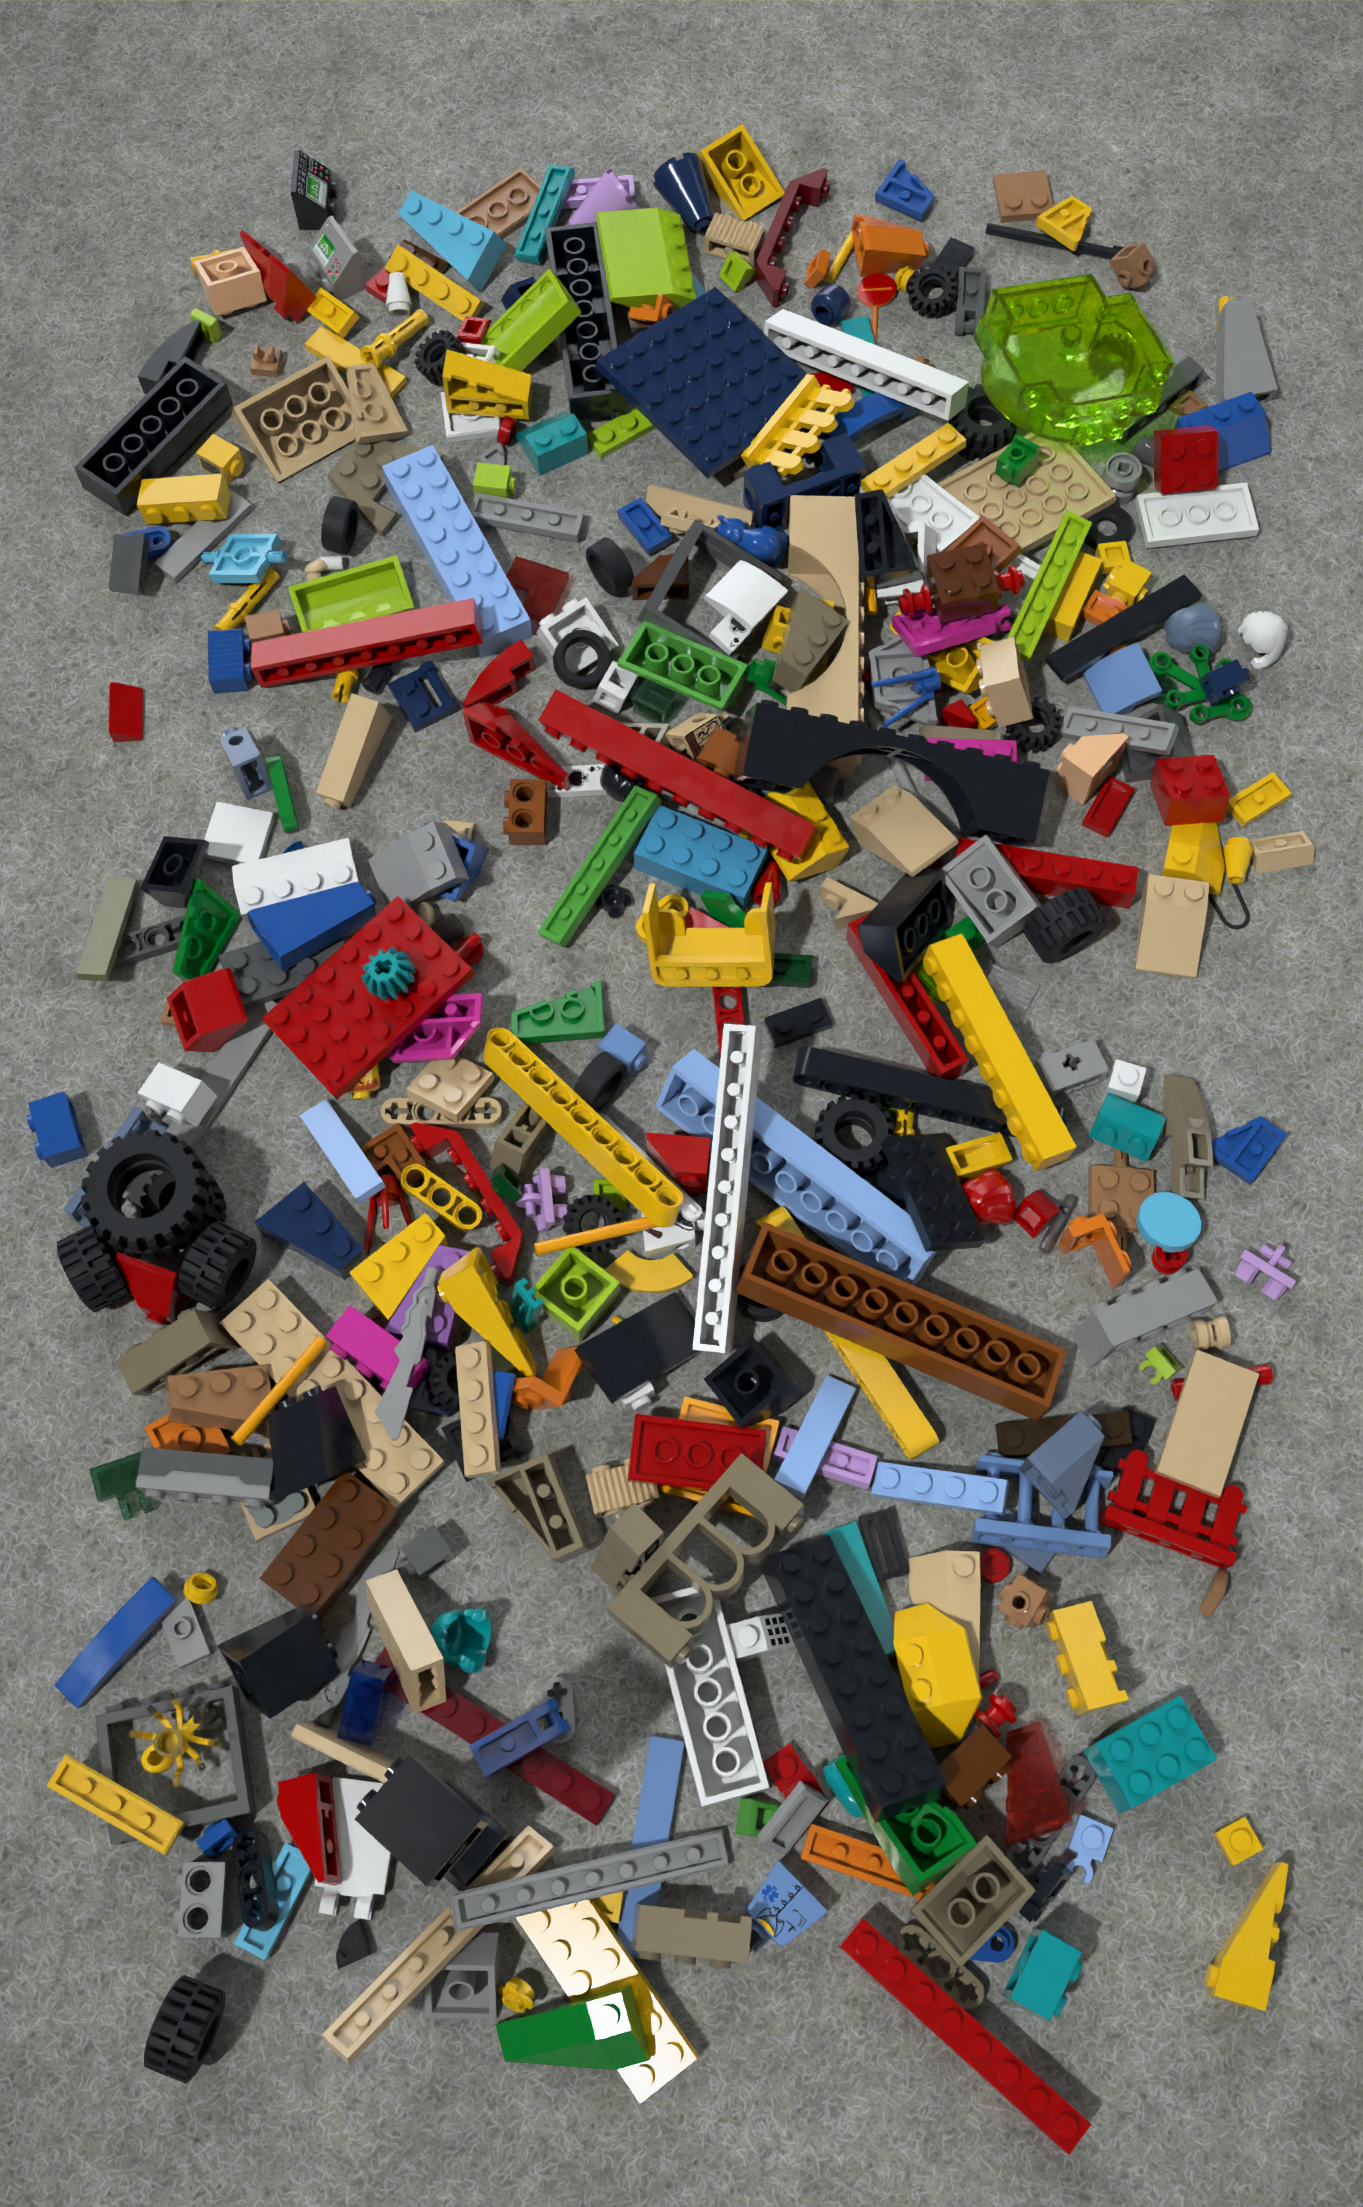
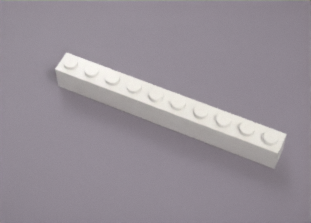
M724 1024L692 1350L732 1353L738 1296L735 1289L740 1275L763 1032L757 1026Z

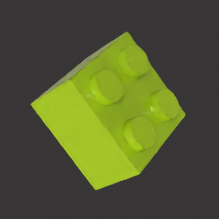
M575 1247L565 1249L533 1286L536 1292L534 1301L541 1298L544 1302L541 1311L580 1342L621 1294L620 1282Z

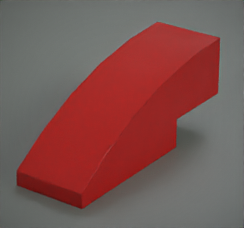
M522 639L506 648L480 673L463 702L464 709L483 702H488L495 706L517 693L516 681L535 670L534 655Z

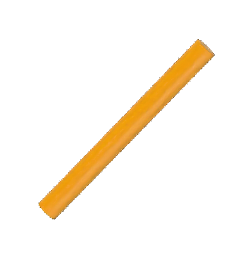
M642 1217L534 1243V1250L536 1256L659 1226L653 1224L647 1217Z
M317 1336L233 1434L231 1439L240 1446L243 1445L326 1347L327 1342L323 1338Z

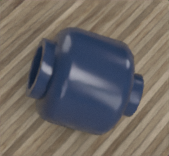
M829 284L814 296L811 302V311L819 323L825 326H834L848 313L851 301L845 289L836 284Z

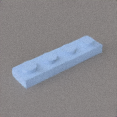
M877 1461L871 1494L879 1498L1004 1516L1009 1482L1005 1479Z

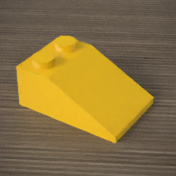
M743 124L698 153L702 161L707 185L740 220L745 221L784 196L783 188Z

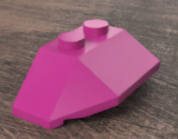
M482 993L452 995L387 1056L394 1063L454 1059L482 1023L484 995Z

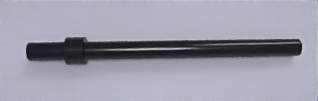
M987 223L985 234L1072 251L1047 234ZM1080 241L1074 252L1109 258L1111 260L1124 247L1118 245L1108 247Z

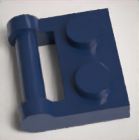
M427 661L419 669L388 683L391 694L415 733L457 713L461 707L456 698L451 697L437 674L438 669L433 661ZM426 679L429 681L442 703L440 707L435 708L420 682Z

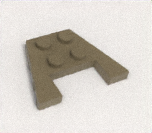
M355 440L328 473L329 481L344 498L357 502L361 516L367 522L369 521L375 528V531L383 537L397 520L395 512L376 503L387 489L382 466L417 452L422 448L389 441L357 444ZM437 452L440 459L443 461V454Z

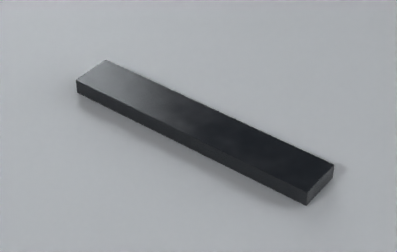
M1184 574L1047 655L1045 662L1057 677L1064 682L1163 623L1176 611L1198 602L1202 594Z

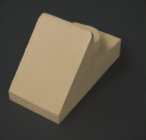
M826 877L821 885L820 899L823 900V903L831 909H841L835 921L834 931L848 928V923L870 913L878 904L829 877Z

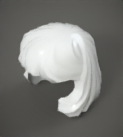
M1252 612L1244 617L1242 625L1238 628V633L1240 636L1242 635L1245 644H1249L1257 653H1266L1265 656L1253 658L1250 662L1258 670L1267 668L1279 659L1286 640L1287 625L1280 616L1272 612Z

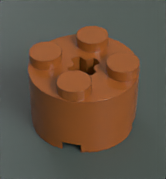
M715 728L695 762L732 781L740 744L736 740L737 735ZM740 785V786L744 787L745 789H748V788H749L748 786Z

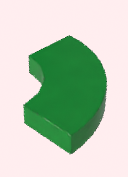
M711 890L704 891L700 897L706 909L716 921L729 928H744V920L747 913L735 903L730 893Z

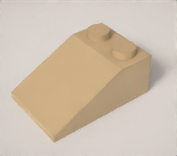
M895 784L849 817L858 843L862 847L911 877H914L958 844L957 838L913 794Z
M1148 875L1142 889L1135 971L1196 979L1208 907L1209 882Z

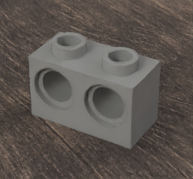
M183 1862V1870L178 1871L176 1878V1890L181 1892L180 1907H176L173 1918L174 1930H178V1938L227 1937L232 1863ZM202 1871H207L210 1875L211 1883L205 1891L201 1892L196 1887V1878ZM200 1908L206 1910L208 1914V1922L202 1929L196 1928L193 1923V1916Z

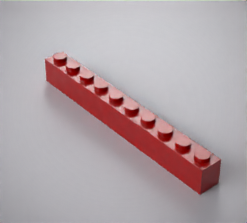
M557 689L553 692L539 718V722L545 727L544 732L557 740L561 736L570 740L569 746L581 753L589 750L596 754L594 759L608 767L612 763L621 767L620 773L636 781L637 777H640L647 781L645 786L659 794H662L663 790L672 794V800L685 808L691 804L699 809L697 813L712 822L715 818L725 822L723 827L736 835H739L742 831L751 836L750 842L762 849H766L767 845L776 849V855L789 863H792L793 860L802 863L819 832L816 825Z

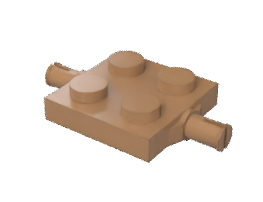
M1114 1148V1165L1092 1164L1088 1168V1218L1104 1213L1107 1221H1111L1116 1228L1118 1235L1116 1241L1120 1249L1127 1252V1235L1139 1233L1136 1224L1138 1210L1144 1200L1154 1194V1170L1134 1169L1127 1166V1153Z

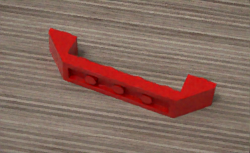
M417 1122L411 1124L410 1128L413 1136L409 1139L419 1154L424 1152L428 1160L446 1150L455 1166L461 1164L466 1174L462 1175L471 1192L476 1189L482 1199L478 1202L486 1216L493 1215L498 1225L494 1226L505 1244L490 1252L493 1262L490 1264V1267L497 1281L499 1282L503 1279L506 1285L510 1287L514 1284L525 1243L520 1228L501 1198L494 1192L489 1179L458 1131Z

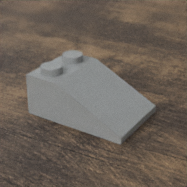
M433 821L406 834L368 859L386 906L399 896L411 907L469 879L447 823Z
M984 835L942 868L948 888L987 943L996 948L1020 932L1030 916L1042 906L987 835Z

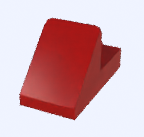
M790 1743L763 1761L765 1771L784 1799L788 1797L799 1781L804 1782L825 1796L813 1773L808 1771Z

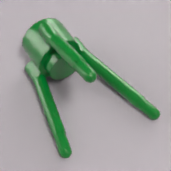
M767 658L764 661L753 659L747 671V681L755 683L756 690L765 692L786 706L787 698L767 687V684L772 685L774 682L772 676L776 661Z

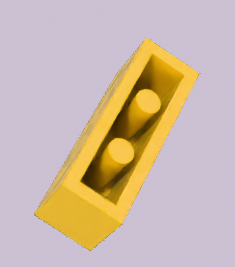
M222 474L142 479L137 507L146 524L227 519L231 492Z
M1079 551L1042 631L1043 633L1069 642L1079 620L1081 610L1085 606L1098 577L1103 559Z

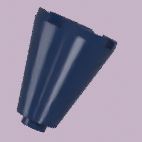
M687 152L683 153V159L676 161L675 157L663 163L653 175L655 179L653 185L675 213L681 215V220L691 232L703 234L707 232L714 213L702 161L696 153Z

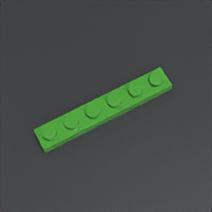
M638 786L633 787L537 933L542 938L565 948L661 803L658 795Z

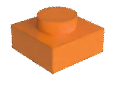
M821 249L808 263L804 280L805 286L814 288L820 281L823 282L830 272L828 263L831 253Z

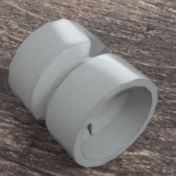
M1120 452L1109 457L1103 472L1102 480L1117 495L1114 504L1118 506L1126 505L1132 501L1142 473L1140 460L1129 453Z

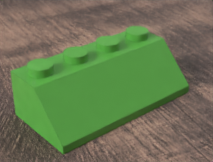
M645 620L617 663V666L720 711L734 707L747 682V664Z

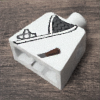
M702 1211V1216L697 1221H688L679 1213L676 1223L671 1227H655L643 1230L646 1260L694 1248L695 1231L704 1230L706 1211Z

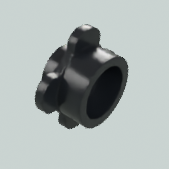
M609 885L595 903L597 908L607 911L610 918H618L623 908L631 905V897L625 895L623 890L616 885ZM611 900H616V903L612 904Z

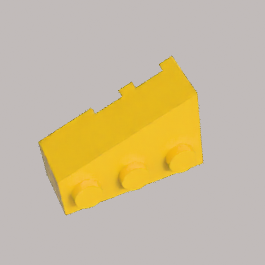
M447 349L442 375L447 413L502 418L507 415L514 419L529 420L533 395L532 376L530 374Z
M425 1212L349 1273L355 1284L389 1323L439 1245L449 1247L446 1236Z
M1092 1601L1050 1612L1048 1614L1049 1620L1045 1621V1627L1050 1641H1056L1059 1654L1055 1655V1661L1060 1675H1066L1069 1688L1065 1689V1694L1070 1709H1076L1077 1716L1116 1707L1128 1701L1129 1698L1126 1690H1118L1113 1674L1118 1669L1114 1660L1109 1661L1104 1644L1106 1637Z

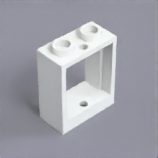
M915 521L909 523V526L903 527L908 540L918 539L917 561L925 579L876 588V601L881 606L899 604L898 596H902L903 589L908 588L911 593L920 592L921 585L927 584L928 586L925 576L927 555L936 553L937 532L926 525L925 522Z

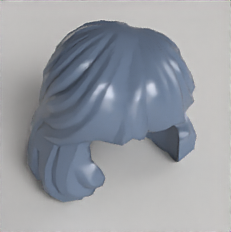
M1199 603L1176 611L1164 624L1166 642L1171 648L1181 653H1190L1195 645L1204 644L1209 649V656L1214 655L1215 651L1218 650V643L1222 639L1221 621L1218 613L1206 603Z

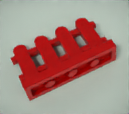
M1133 1450L1127 1455L1126 1460H1118L1116 1468L1121 1469L1122 1473L1116 1492L1109 1491L1107 1500L1113 1503L1112 1506L1108 1505L1101 1510L1099 1515L1100 1524L1223 1570L1234 1566L1237 1553L1228 1549L1229 1546L1235 1547L1237 1545L1238 1538L1232 1536L1238 1514L1244 1515L1247 1510V1506L1241 1504L1243 1493L1239 1487L1235 1485L1227 1486L1222 1490L1221 1496L1216 1498L1155 1474V1471L1147 1469L1148 1458L1141 1450ZM1143 1478L1154 1482L1148 1504L1136 1500ZM1175 1490L1185 1493L1179 1516L1168 1512ZM1206 1502L1217 1505L1211 1528L1200 1524ZM1133 1510L1144 1513V1517L1132 1514ZM1165 1522L1176 1525L1175 1530L1164 1526ZM1197 1534L1208 1537L1207 1542L1196 1538Z

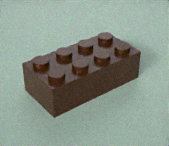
M345 1470L259 1579L295 1607H300L308 1613L314 1612L321 1621L402 1515L395 1506Z

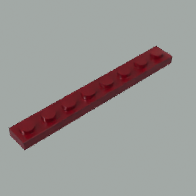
M384 1647L366 1677L409 1704L388 1651ZM445 1686L446 1702L421 1711V1713L469 1744L475 1743L506 1725L447 1686ZM542 1747L506 1767L596 1826L615 1794Z

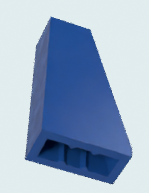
M357 881L248 911L247 914L250 928L280 969L285 971L367 924L376 916L375 905H377V902L369 889L364 890Z

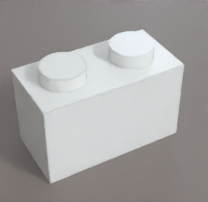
M159 1062L138 1091V1094L147 1101L145 1106L150 1111L160 1116L164 1112L171 1120L180 1125L187 1122L196 1127L217 1098V1095L203 1081Z

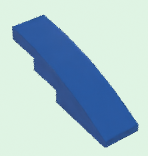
M155 1577L150 1578L98 1632L54 1686L76 1708L83 1707L103 1681L110 1679L129 1654L141 1647L178 1599Z

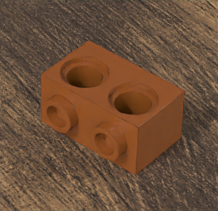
M510 779V791H504V807L509 808V817H503V834L509 836L510 845H546V779ZM525 797L531 798V800L527 802L520 801L522 798ZM521 824H530L527 828L519 827Z

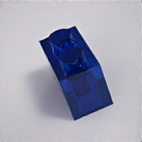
M363 1659L354 1667L350 1674L337 1738L366 1746L372 1745L381 1731L394 1667Z

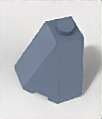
M1082 1411L1035 1450L1019 1467L1020 1472L1064 1519L1075 1511L1104 1439L1099 1422L1090 1414L1086 1416Z

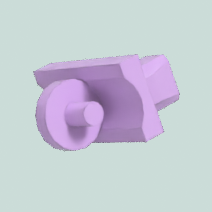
M540 1168L539 1174L532 1178V1184L523 1185L524 1194H521L516 1200V1206L526 1208V1216L536 1217L537 1232H547L551 1226L564 1224L562 1219L563 1215H566L568 1211L566 1210L568 1206L567 1204H553L552 1196H562L565 1193L566 1184L564 1176L550 1175L549 1168Z
M1279 1244L1275 1251L1266 1245L1262 1246L1259 1253L1269 1258L1268 1262L1263 1261L1246 1249L1239 1256L1242 1260L1237 1267L1235 1276L1250 1284L1258 1271H1262L1270 1277L1261 1292L1275 1301L1287 1288L1292 1289L1296 1283V1280L1274 1267L1277 1263L1287 1270L1292 1262L1282 1256L1286 1248L1282 1244Z

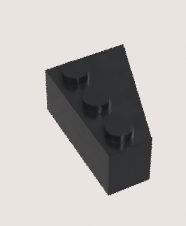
M879 489L854 494L860 579L869 589L925 579L892 501L884 490Z

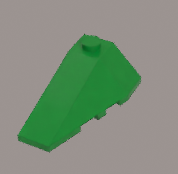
M843 1756L835 1762L838 1771L889 1862L912 1896H915L940 1879L977 1846L976 1841L958 1816L946 1806L943 1808L935 1801L875 1823L846 1757Z
M631 1985L495 2024L505 2062L618 2070L651 2060Z

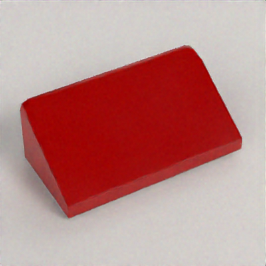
M117 682L109 683V734L114 743L143 741V688Z

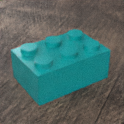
M1181 1696L1172 1699L1083 1749L1118 1814L1133 1809L1217 1760Z

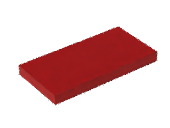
M635 1414L627 1482L708 1492L741 1453L763 1470L766 1430L741 1429L737 1426Z

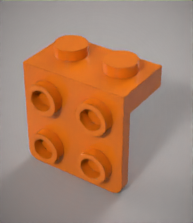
M1104 1213L1091 1218L1083 1215L1071 1220L1058 1242L1062 1254L1064 1255L1092 1244L1112 1288L1120 1287L1130 1273L1131 1261L1127 1252L1121 1250L1116 1241L1118 1235L1114 1224L1111 1221H1107Z
M577 1347L556 1350L541 1380L535 1376L516 1378L511 1402L518 1407L524 1409L529 1407L533 1410L557 1408L564 1405L571 1396V1385L575 1376L579 1375L585 1366L574 1351Z

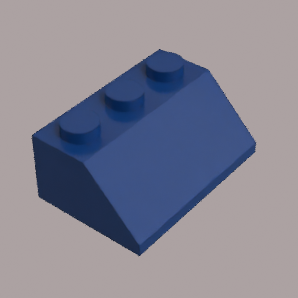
M1252 391L1177 418L1175 428L1211 425L1218 430V473L1271 453L1265 412Z

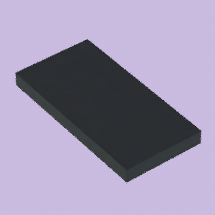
M675 1292L583 1342L574 1350L611 1404L702 1352L700 1350H692L695 1319Z

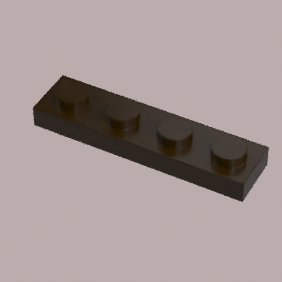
M1128 1411L1091 1414L1102 1427L1101 1432L1104 1435V1439L1100 1449L1132 1446ZM1074 1416L995 1424L998 1452L1004 1458L1030 1456Z

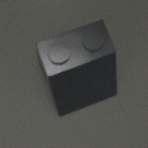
M320 1385L302 1393L303 1400L298 1402L296 1396L277 1404L280 1410L267 1415L276 1493L279 1499L327 1480L367 1459L336 1386L324 1391Z
M300 1607L224 1641L217 1646L246 1701L269 1719L340 1672L335 1661L339 1658L337 1651L328 1640L325 1642L320 1633L324 1629L320 1619L314 1612L308 1613Z

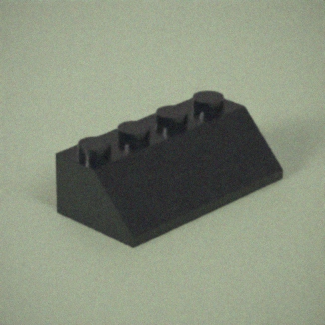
M923 869L914 877L905 873L859 924L858 936L862 941L864 953L897 982H903L924 958L929 945L936 943L952 924L943 869Z

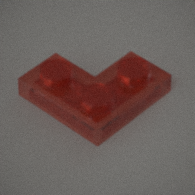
M516 556L506 577L512 587L529 592L523 607L530 619L540 622L546 616L554 613L568 583L569 573Z

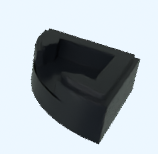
M361 1919L352 1923L340 1939L336 1953L338 1969L373 1954Z

